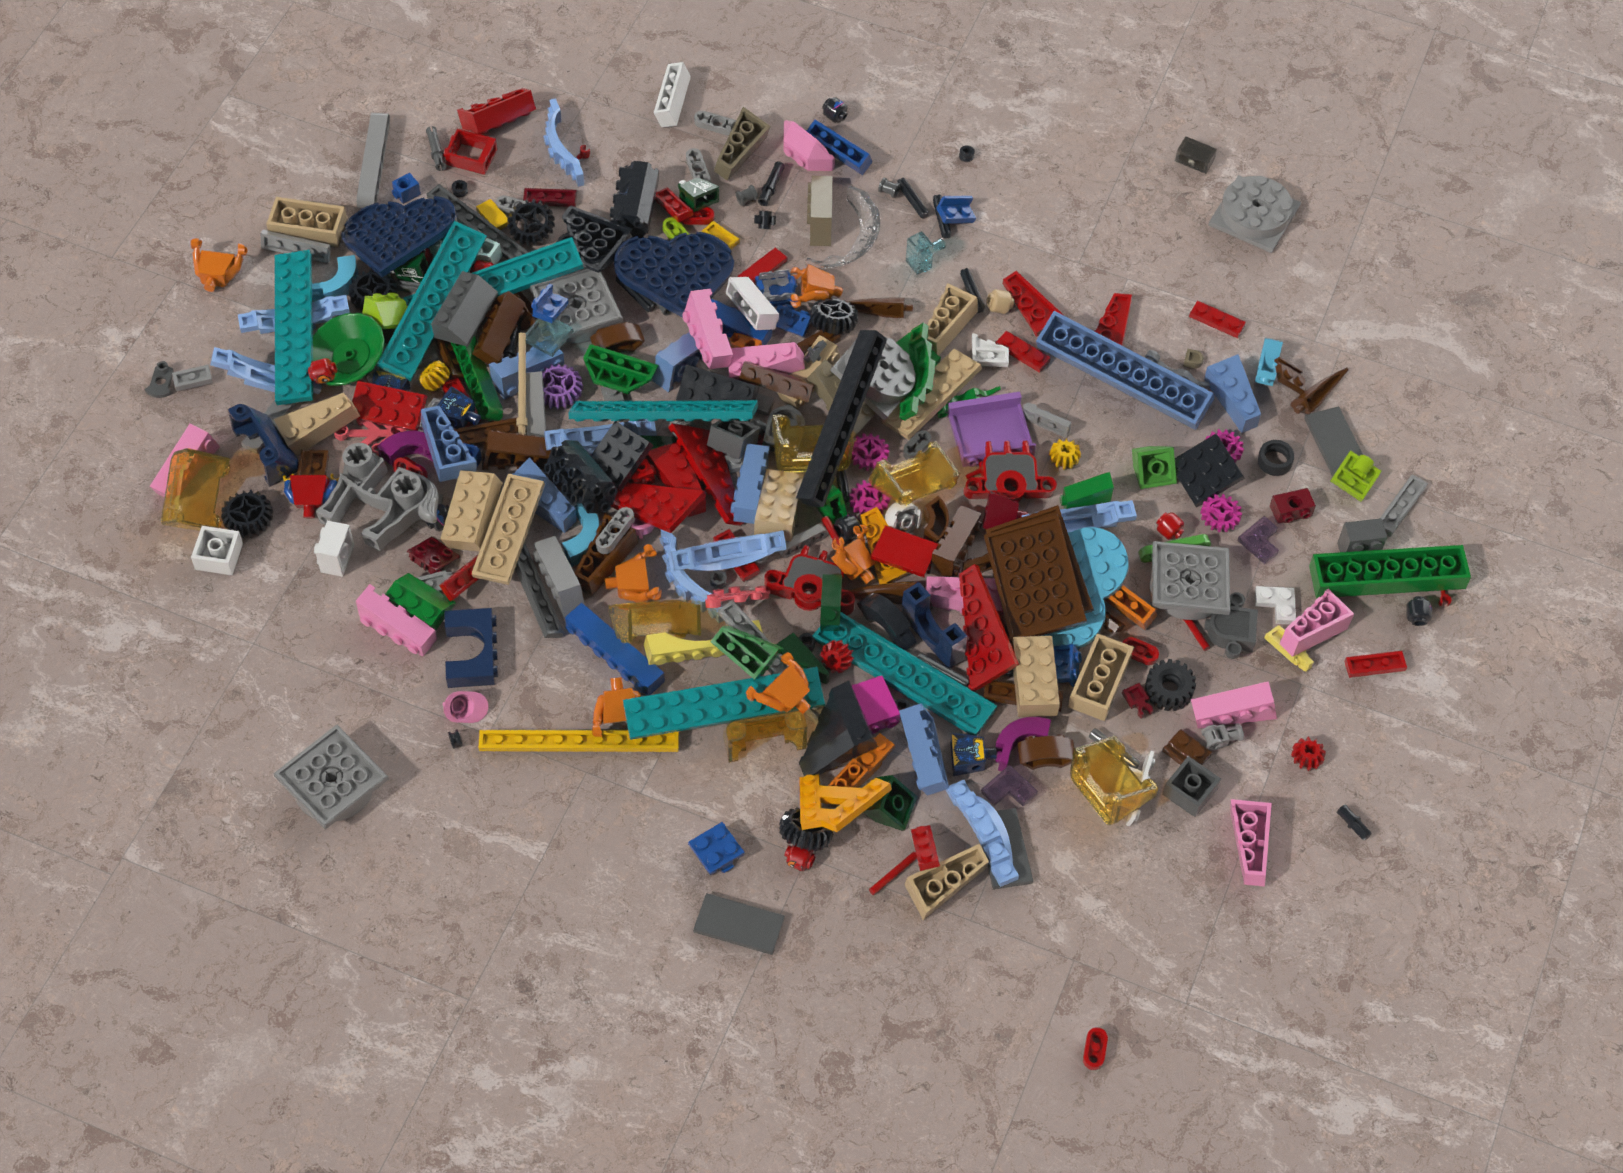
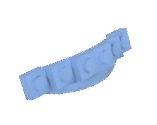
M556 98L549 100L550 107L547 108L548 121H545L546 135H543L545 145L549 146V157L553 158L555 164H560L561 169L565 170L566 176L571 175L572 180H576L578 187L583 186L584 174L579 160L563 146L556 133L557 123L562 122L561 111Z
M329 296L312 302V329H316L315 324L328 322L332 319V316L350 313L347 296ZM275 309L253 310L249 313L238 314L241 333L260 330V334L275 332Z
M214 347L210 366L228 370L227 375L244 379L245 385L275 392V365L251 359L233 350ZM313 381V393L320 394L322 384H317Z
M640 419L639 421L620 423L637 435L657 436L655 421ZM613 424L544 431L546 449L551 450L552 447L562 446L561 442L564 440L578 441L589 454H592Z
M1133 500L1060 509L1068 533L1086 527L1101 529L1117 527L1118 522L1133 521L1137 518Z
M661 529V538L659 539L664 548V555L662 557L666 563L667 572H665L667 580L670 583L673 582L679 597L682 596L686 602L691 600L696 608L699 607L702 613L708 610L712 619L715 618L718 624L723 622L724 620L717 613L722 608V605L718 608H706L705 599L711 593L697 585L684 570L674 571L671 551L677 550V539L672 533Z
M780 530L765 534L760 533L719 540L671 551L674 571L683 569L712 571L742 566L765 558L776 551L787 549L784 531Z
M965 780L949 785V789H946V792L954 806L960 809L975 832L989 860L991 872L999 886L1001 887L1018 880L1019 875L1013 866L1009 836L997 811L986 800L976 796L974 791L971 792Z

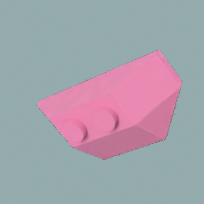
M784 121L783 152L807 171H833L835 168V157L829 154L827 149L816 138L794 121Z

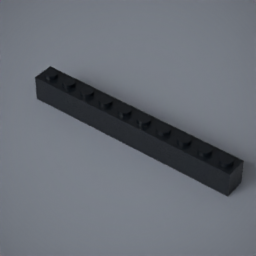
M877 330L859 331L796 499L807 506L824 507L887 342V338Z

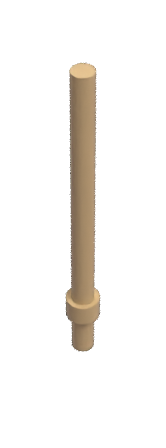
M519 333L518 418H516V426L520 435H526V427L528 426V418H526V333Z

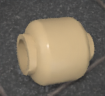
M995 289L988 294L986 305L991 312L1006 314L1009 309L1013 308L1014 298L1011 297L1009 291Z

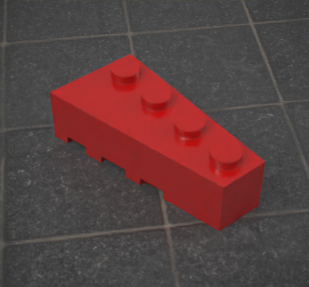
M521 88L503 94L502 98L487 99L486 104H472L471 109L468 110L463 108L457 109L462 129L482 135L491 128L501 127L505 122H514L517 120V117L530 115L531 111L536 110L531 90Z
M677 442L651 449L647 454V461L649 464H653L657 478L666 487L702 490L695 472L686 458L687 453L683 446H679ZM706 498L694 508L688 517L706 512Z

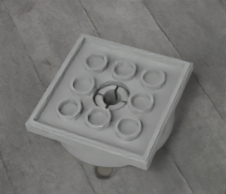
M1238 175L1236 180L1226 188L1222 202L1208 225L1272 253L1300 208L1301 202L1291 198L1288 191L1280 183L1264 176L1242 177Z
M583 268L559 278L530 286L534 298L540 295L542 289L552 284V293L569 299L567 307L553 323L544 321L554 343L559 341L572 343L590 341V337L598 329L623 321V317L602 272L597 273Z
M887 338L864 400L883 420L890 415L915 384V371L909 354L891 338ZM855 342L830 369L840 380Z
M1153 541L1152 575L1150 578L1152 607L1162 609L1175 618L1185 620L1204 619L1212 614L1229 615V548Z
M338 725L334 726L273 773L274 777L295 798L301 810L314 818L325 830L336 821L345 820L360 812L369 802L373 792L389 780L388 776Z

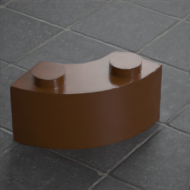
M630 322L600 328L590 337L592 345L618 353L634 352L645 342L640 326Z
M939 496L925 505L924 520L928 525L924 528L923 538L935 543H939L940 539H943L949 524L947 506Z
M1062 734L1041 737L1028 736L1024 741L1017 743L1020 764L1032 770L1047 766L1062 768L1076 761L1073 739L1067 738Z

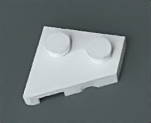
M972 333V359L980 363L981 366L1008 367L1009 349L1007 347L998 345L989 339L987 341L978 338L977 334Z

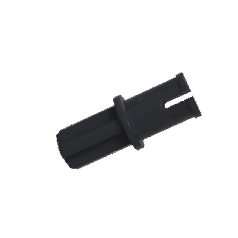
M1346 804L1337 810V814L1348 824L1347 827L1349 829L1352 828L1362 840L1365 841L1371 836V831L1362 823L1361 817L1356 816Z

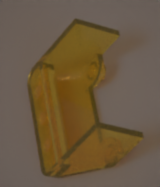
M661 600L608 605L609 616L616 637L622 643L633 642L636 636L664 632L675 634L677 638H685L686 634L701 636L700 604L682 600Z

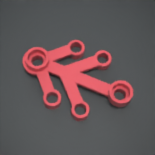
M356 419L358 425H364L367 429L348 430V427L345 425L334 432V436L340 441L346 440L347 437H367L360 443L369 446L380 437L388 438L393 434L406 431V429L383 425L386 429H379L372 422ZM380 443L372 446V452L379 456V453L375 449H378L377 446Z
M734 586L728 588L729 593H724L723 589L712 590V594L707 595L705 606L706 608L721 607V601L734 599V602H746L749 596L752 600H764L769 598L771 591L766 586H757L755 590H740V587Z

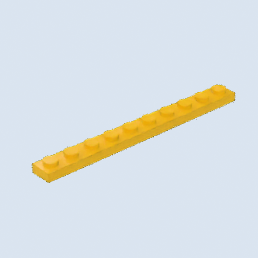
M479 730L478 749L479 751L679 752V731L630 740L628 730H601L602 737L593 736L592 730Z

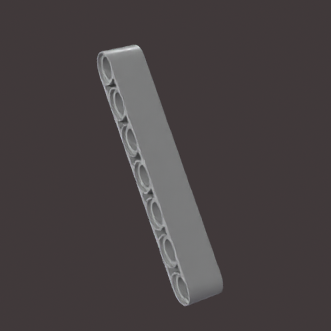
M371 113L357 192V208H364L377 203L390 127L389 113Z

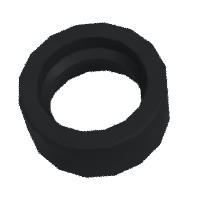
M1282 440L1267 441L1262 445L1258 454L1260 469L1272 476L1286 474L1290 471L1294 462L1292 447ZM1271 451L1279 452L1286 457L1287 461L1283 464H1274L1266 459L1265 454Z

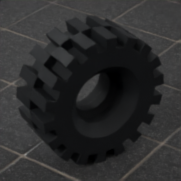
M1168 659L1167 663L1161 660L1159 665L1155 663L1153 668H1150L1145 683V691H1147L1148 697H1151L1150 702L1152 704L1157 703V708L1160 709L1163 706L1165 711H1169V708L1177 711L1178 706L1180 709H1183L1185 704L1188 705L1196 688L1195 675L1192 676V669L1187 670V664L1184 663L1182 666L1180 665L1181 661L1176 660V663H1172V659ZM1166 681L1173 682L1178 686V689L1169 691L1163 687V683Z

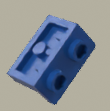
M943 196L936 208L944 224L974 223L976 220L970 207L973 200L972 196Z
M549 284L545 289H542L540 295L534 298L532 302L533 317L553 323L567 307L569 299L552 293L553 285Z
M778 304L776 310L779 313V320L776 327L804 338L811 323L810 313L804 310L800 312L795 311L794 307L788 304H784V306Z
M1074 644L1053 646L1057 683L1069 682L1074 687L1080 674L1081 652L1077 650Z

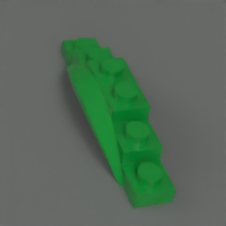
M924 322L911 330L908 342L910 360L915 371V384L905 400L900 403L899 418L904 421L917 414L918 406L925 402V395L933 389L936 361L930 358L932 343L927 341L929 326Z

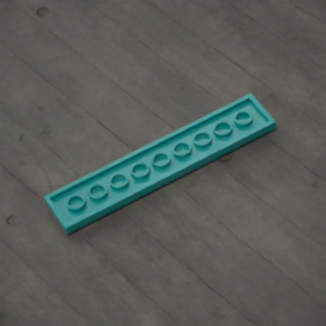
M457 221L453 222L377 363V367L406 378L410 382L412 381L434 339L432 321L461 272L469 273L487 235Z
M570 237L473 272L472 274L479 275L498 291L497 297L507 291L514 294L530 288L531 285L559 278L581 270L584 267L573 238ZM415 294L403 298L407 307Z
M310 250L274 255L275 403L277 406L313 400V381L308 374V368L313 362L312 254Z
M758 400L576 401L569 410L568 416L569 419H575L577 422L585 421L586 419H593L595 422L603 421L604 419H611L614 422L621 421L622 419H629V421H639L640 419H647L648 421H657L658 419H666V421H675L677 419H684V421H694L695 419H702L703 421H712L713 419H721V421H730L732 419L749 421L758 409Z
M840 612V632L820 631L819 627L812 636L822 646L832 640H842L843 645L849 644L848 649L853 650L851 654L854 657L851 662L852 664L874 677L882 675L887 685L918 704L921 703L928 710L970 735L977 736L997 710V705Z
M817 667L803 669L809 683L808 688L810 689L803 698L811 705L809 709L825 706ZM781 673L760 676L755 680L748 678L623 700L630 740L799 710L794 706L788 712H780L757 702L756 699L754 701L747 699L746 691L750 686L757 693H762Z

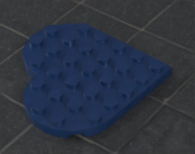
M434 196V199H425L423 197L406 205L388 201V204L379 205L378 202L354 213L344 224L345 229L342 231L341 236L346 247L381 277H384L445 237L453 222L457 221V212L450 200L439 196Z
M696 232V234L688 235L687 233H682L670 241L656 236H648V238H638L637 236L626 240L619 246L615 254L614 269L623 284L683 318V312H685L690 291L711 289L712 296L710 298L712 299L728 281L729 277H731L734 260L728 245L718 237L708 233Z

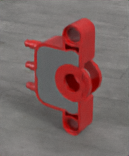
M986 441V456L980 469L981 477L969 478L963 492L968 499H988L989 491H993L1020 502L1023 497L1025 499L1050 498L1057 487V483L1053 477L1038 476L1037 461L1030 453L1028 441L1022 442V452H1011L1009 441L1004 442V452H993L991 441ZM1011 484L1015 487L1016 491H1008L1004 485ZM1043 485L1050 486L1051 490H1046ZM969 486H975L977 491L970 490Z
M805 545L801 553L791 559L786 573L773 569L767 571L764 577V586L771 591L770 594L790 600L794 599L795 604L800 609L813 611L821 607L823 574L842 575L843 587L844 572L835 563L826 561L828 554L826 550H823L819 558L808 555L810 547ZM841 589V612L845 615H850L854 611V594ZM806 591H812V592H814V593H813V594H807V593H805V592H806Z

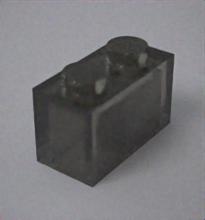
M1185 136L1177 149L1175 162L1207 174L1215 160L1217 149Z

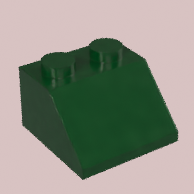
M893 775L875 777L889 782L892 790L865 810L864 813L877 823L905 831L918 796Z

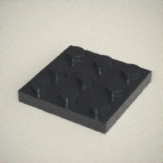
M615 421L591 457L612 480L615 487L622 492L654 445Z
M1217 433L1175 458L1176 476L1196 508L1202 505L1204 501L1207 502L1208 497L1213 498L1215 494L1218 495L1245 479Z

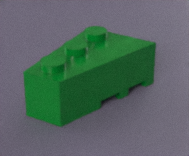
M722 626L710 641L754 680L763 676L784 650L781 646L731 626Z

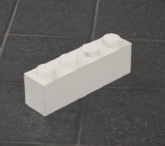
M684 62L672 63L667 66L654 110V115L661 127L677 126L691 78Z
M729 277L726 294L756 330L775 329L779 320V313L750 278Z

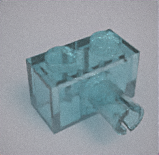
M922 231L907 238L906 262L917 275L927 272L932 268L933 254L946 248L944 240L940 238L932 243Z

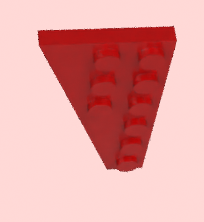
M671 423L668 427L671 433L674 432L678 438L677 443L685 449L688 462L699 480H703L706 484L705 490L716 501L715 507L725 524L741 526L743 522L733 521L734 513H731V504L735 502V488L724 453L707 446L710 430Z
M627 483L622 492L618 490L611 508L616 510L623 507L631 508L635 518L672 533L706 497V494L703 490Z
M974 564L959 573L960 594L963 597L962 616H964L965 620L963 632L967 635L965 655L968 658V668H966L970 684L968 689L973 692L1019 665L979 566Z

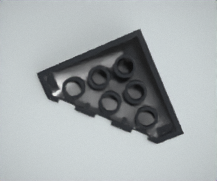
M571 205L562 215V220L567 225L569 236L573 238L583 267L597 273L614 262L616 251L623 242L633 238V228L616 224L614 221Z
M849 680L832 688L828 695L829 699L819 715L815 731H812L808 740V747L804 756H801L799 761L804 776L820 775L878 747Z

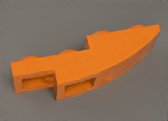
M879 733L875 737L878 747L858 756L856 759L853 758L828 786L859 788L882 766V761L895 748V744Z

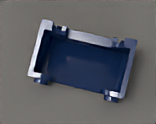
M237 404L228 409L232 431L236 437L246 435L251 440L259 436L265 448L261 450L259 457L264 465L266 473L264 478L269 487L282 481L283 475H286V478L298 471L299 462L267 414L245 404Z

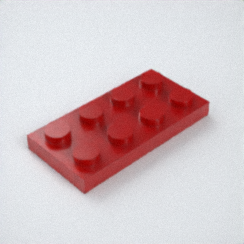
M357 381L352 402L360 415L356 419L418 431L421 422V409L425 407L427 396Z

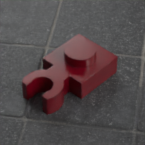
M1140 683L1122 690V695L1130 708L1136 707L1138 709L1137 715L1139 718L1142 719L1144 717L1142 710H1147L1150 715L1153 713V707L1147 703L1149 697Z

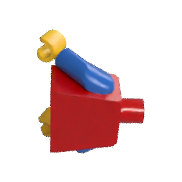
M333 473L330 474V481L327 475L292 474L289 479L286 478V475H283L284 493L290 503L294 504L297 508H304L303 518L313 519L315 518V508L321 507L328 500L339 478H334Z

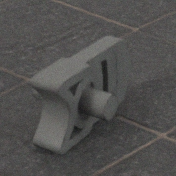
M822 340L813 349L809 347L807 349L808 353L803 359L807 363L819 361L821 359L819 354L827 343Z

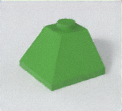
M1147 446L1132 449L1133 468L1140 489L1177 484L1174 447Z

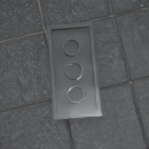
M1339 406L1305 415L1304 419L1332 477L1350 450L1358 456L1363 455Z
M1016 808L999 810L997 813L1007 830L1011 844L1013 866L1019 875V879L1000 887L991 872V866L988 862L987 867L992 888L995 890L1033 884Z
M706 893L693 932L773 955L785 916Z

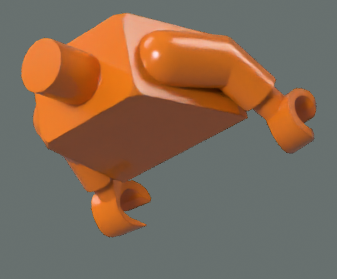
M199 238L192 239L191 248L194 249V252H192L196 276L200 277L201 283L205 284L204 289L213 292L216 286H227L229 281L240 271L244 260L243 255L247 254L248 249L243 244L238 243V254L236 257L235 254L204 250L200 252L202 240H199Z
M810 264L802 270L798 267L791 269L790 273H797V275L793 274L791 276H794L796 279L801 277V296L797 294L791 295L792 301H798L791 302L794 308L800 307L801 302L825 300L830 299L832 296L841 297L843 288L835 286V277L832 274Z
M862 524L860 525L862 532L859 526L853 527V532L857 535V539L844 548L845 542L842 537L839 538L840 546L836 543V538L833 540L831 545L836 552L831 559L850 580L860 576L867 585L875 579L869 570L875 564V561L871 559V554L865 547L864 534L867 533L868 528Z
M646 544L643 547L644 552H640L633 558L615 566L616 577L605 578L606 589L617 588L618 597L628 601L642 603L651 599L659 600L662 590L659 591V587H655L649 592L646 570V557L657 555L652 545Z
M787 652L780 656V658H782L781 662L788 665V667L762 693H757L750 686L746 691L747 699L750 701L756 699L757 702L780 712H788L795 706L804 714L811 707L803 698L810 691L808 688L809 683L804 670L794 661L791 653Z
M622 677L610 678L611 690L603 691V695L597 698L593 713L594 725H592V735L595 737H602L600 728L602 723L626 721L623 700L641 697L638 691L632 688H623Z

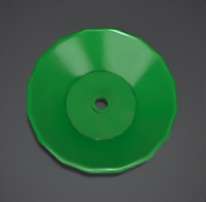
M361 313L342 314L330 319L321 326L313 336V361L328 358L337 367L334 380L325 384L330 386L348 385L362 379L373 370L383 353L385 339L382 328L372 317Z

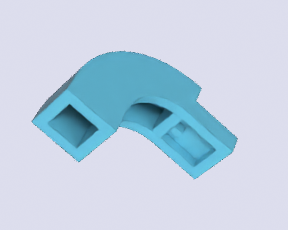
M355 255L337 257L338 271L336 275L328 281L312 284V301L329 296L337 297L349 294V284H352V279H356L358 274Z
M1270 338L1264 339L1255 377L1256 383L1273 386L1277 374L1275 368L1277 363L1274 360L1280 356L1283 341Z
M574 506L576 516L583 528L576 537L562 543L563 552L571 567L578 565L583 555H586L588 546L594 540L596 530L599 527L596 513H587L583 507Z

